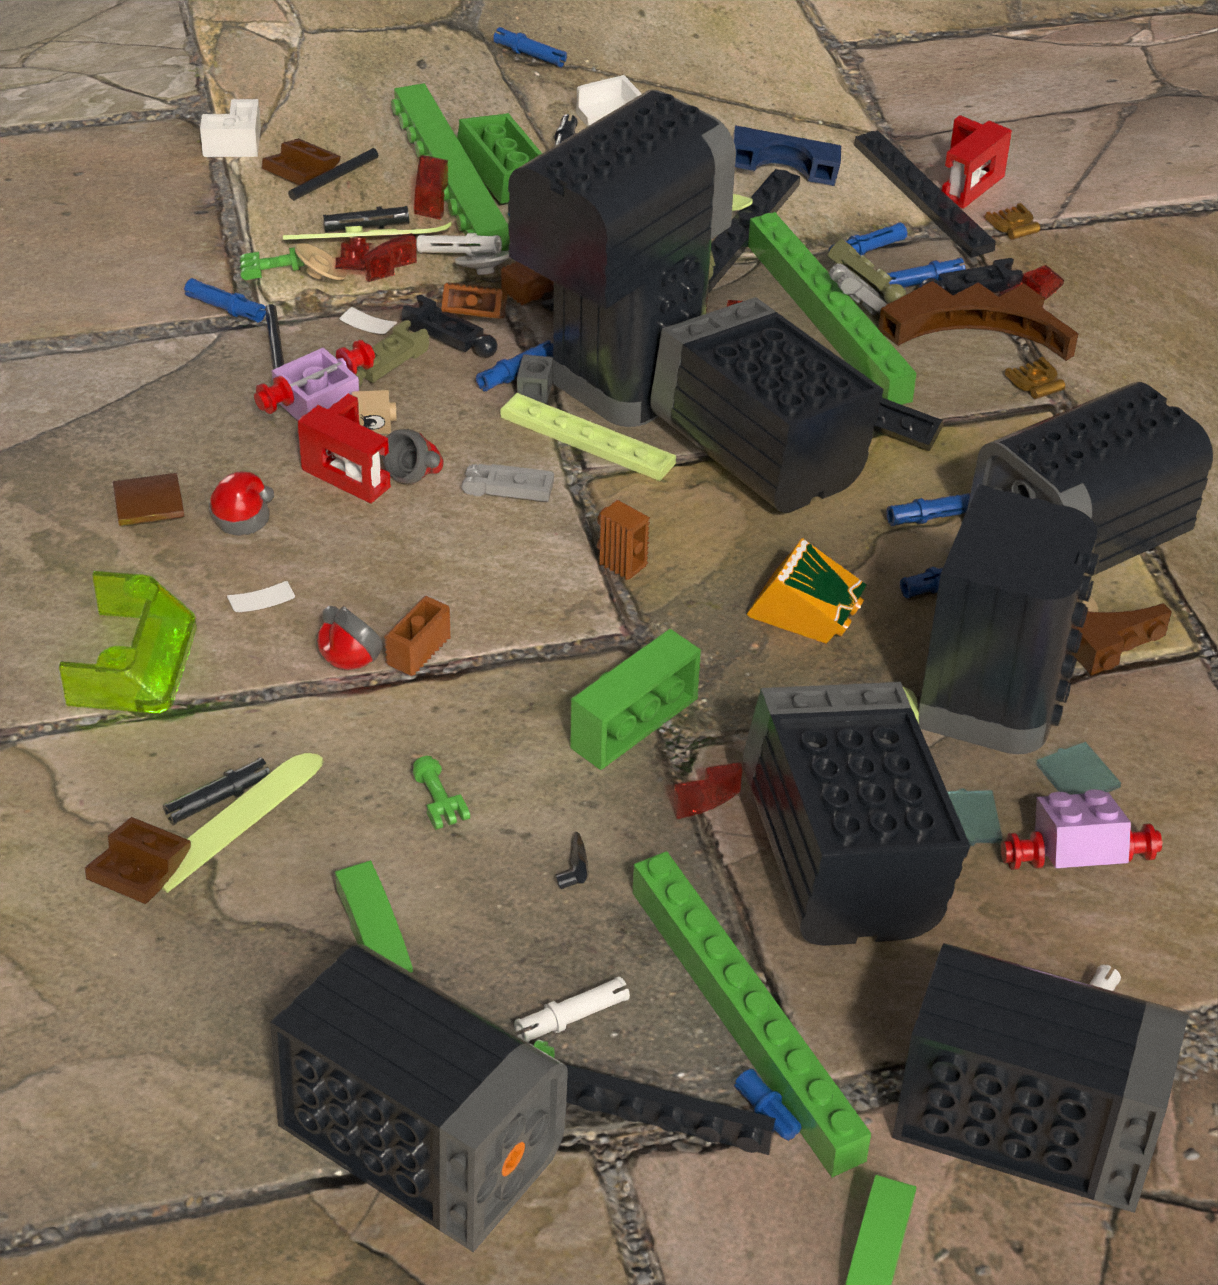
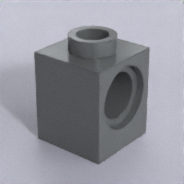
M523 354L517 375V393L547 404L553 384V357Z

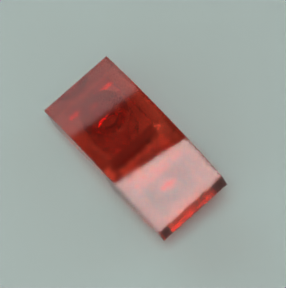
M425 155L420 156L415 185L414 214L439 220L443 217L444 190L448 186V160Z
M412 233L386 241L364 255L367 282L395 276L394 268L417 263L416 238Z
M349 237V241L341 243V255L336 257L335 269L366 270L373 254L374 243H366L367 238Z
M1044 265L1024 273L1021 284L999 292L998 297L1025 284L1046 300L1064 284V279L1050 267Z
M741 762L709 767L705 770L704 780L675 784L673 811L676 819L704 813L736 796L741 790Z

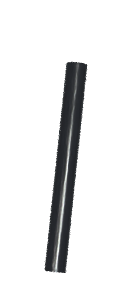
M372 148L289 190V197L295 201L373 161L379 156L377 150Z
M268 304L265 308L274 370L284 365L277 308L273 304Z

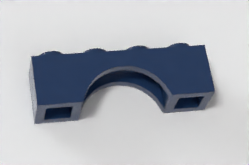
M735 125L732 138L736 149V168L755 171L764 164L779 163L799 170L810 182L835 186L841 164L842 145Z

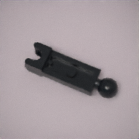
M1005 258L994 260L993 265L942 273L939 274L938 280L927 278L922 281L920 287L934 281L951 295H955L979 282L991 292L1000 291L1004 295L1022 285L1023 271L1011 270L1014 259Z
M418 295V308L408 305L402 308V322L405 320L411 322L410 331L417 332L421 329H426L428 335L463 352L474 347L476 353L485 358L493 356L497 351L498 344L496 339L492 335L484 334V328L452 313L442 312L441 308L436 307V301Z

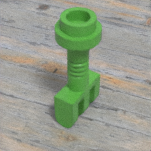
M295 247L289 248L290 254L260 259L259 252L243 254L240 257L241 277L244 280L262 278V270L292 265L293 271L300 270L299 267L305 266V264L296 254Z
M428 755L417 759L413 764L414 769L412 773L417 782L426 784L435 801L427 805V815L434 829L443 828V821L440 815L444 816L448 825L457 823L455 810H457L462 821L470 819V812L462 795L459 794L449 798L438 777L442 770L439 761Z

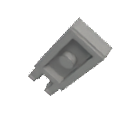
M837 263L830 269L829 276L838 284L837 286L846 295L849 294L857 303L863 300V306L874 316L877 313L880 314L881 308L888 305L879 292L843 264Z
M472 464L466 469V477L461 487L464 493L473 494L474 496H482L486 493L502 497L549 502L554 484L553 471L496 464Z

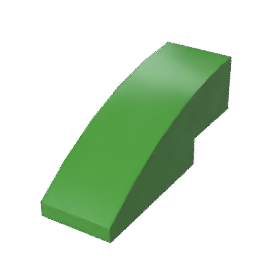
M372 861L335 871L337 893L349 916L350 929L357 944H364L407 971L413 972L398 923Z
M875 1175L846 1285H892L912 1212L917 1186Z

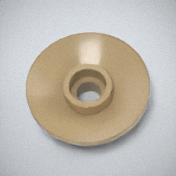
M298 243L296 245L295 252L307 266L306 272L316 279H321L322 276L334 280H344L346 278V269L330 254L310 244Z

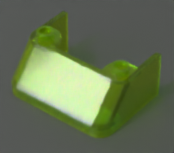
M94 571L92 577L99 615L140 618L130 647L111 646L106 648L99 654L96 664L60 662L59 670L66 706L143 713H161L168 710L174 703L197 630L194 612L151 576Z

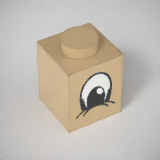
M389 390L352 392V395L358 398L360 425L379 434H390L391 421H397L396 402H389Z

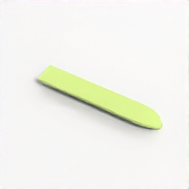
M449 222L446 225L428 229L369 230L368 232H363L362 226L345 227L346 233L283 235V240L432 233L445 230L452 226V223Z
M304 753L290 758L187 838L191 841V848L179 868L162 889L167 893L307 782L322 767L323 758L318 754Z

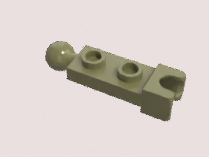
M843 239L839 240L828 252L827 257L836 264H843L884 296L887 304L907 295L902 285L890 284L889 282L892 278L884 270L878 268L875 271L873 269L875 267L874 264L864 255L860 256Z
M405 320L392 329L393 334L372 347L375 353L373 367L368 370L360 366L357 367L356 376L359 380V388L362 386L363 379L374 383L409 358L416 359L424 354L429 347L427 330L421 329L414 333L409 332V327L411 326L409 320Z

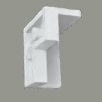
M625 75L578 86L576 114L586 126H589L641 95V92Z
M231 99L230 114H202L200 133L204 157H258L261 131L258 99Z

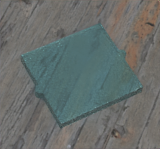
M1086 742L1065 750L1059 748L1057 753L1038 759L1036 763L1037 767L1059 792H1065L1070 795L1085 794L1086 791L1093 789L1111 792L1121 787V782Z
M961 788L959 791H947L970 846H974L975 843L1002 842V833L992 790L966 791V789Z

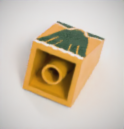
M801 538L773 572L746 615L752 619L827 644L835 634L841 637L852 622L848 616L849 614L853 616L863 604L864 599L860 596L867 584Z

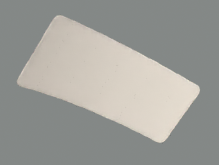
M353 307L349 308L339 318L353 327L378 334H386L397 323L396 321L383 320L367 315Z
M284 581L254 592L227 595V598L235 612H246L286 602L295 598V595L288 581Z

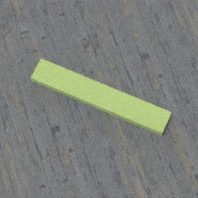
M516 393L500 409L501 418L658 481H661L676 464V455L519 393Z

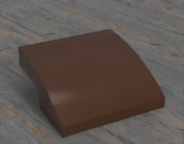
M298 138L283 142L281 153L263 158L262 169L301 185L334 168L340 162L341 156Z
M177 473L113 481L119 526L185 517Z
M131 817L108 835L109 848L85 867L86 879L143 904H147L179 868L191 848V841Z

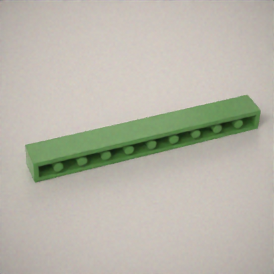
M425 83L394 88L395 99L391 100L392 112L399 117L401 128L407 131L408 140L414 144L417 157L422 158L425 171L430 172L433 185L438 186L442 201L447 202L450 215L455 216L459 231H463L465 236L468 233H476L478 236L498 235L502 241L501 251H509L510 236L508 223Z
M766 213L762 216L750 218L748 247L840 356L852 367L884 389L882 398L901 405L913 402L917 373L849 295L840 290L837 286L838 284L829 276L828 271L777 213Z
M666 851L634 864L633 895L763 1081L773 1092L780 1093L782 1096L781 1103L800 1122L802 1127L801 1135L831 1178L867 1162L871 1139L870 1130L669 853Z

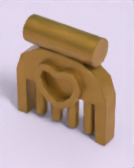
M1018 203L1017 207L1013 206L1011 210L1006 208L1005 212L1007 214L999 210L998 213L1003 218L996 212L991 213L989 211L985 214V219L997 230L1008 233V237L1011 240L1040 232L1039 223L1033 222V214L1022 203Z
M1040 357L1038 362L1034 361L1033 366L1027 363L1026 367L1028 370L1022 365L1019 367L1026 376L1017 368L1011 369L1009 367L1005 370V375L1018 388L1030 391L1033 399L1065 389L1064 380H1057L1058 373L1056 369L1044 357Z

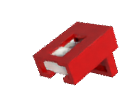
M962 115L954 119L950 150L947 151L945 166L951 167L950 179L942 185V191L960 208L964 209L1005 177L1012 134L1011 129L990 120L980 124Z
M348 393L329 409L317 405L298 420L301 467L303 471L370 504L391 487L390 472L380 468V454L386 456L389 453L388 438L360 425L357 397Z

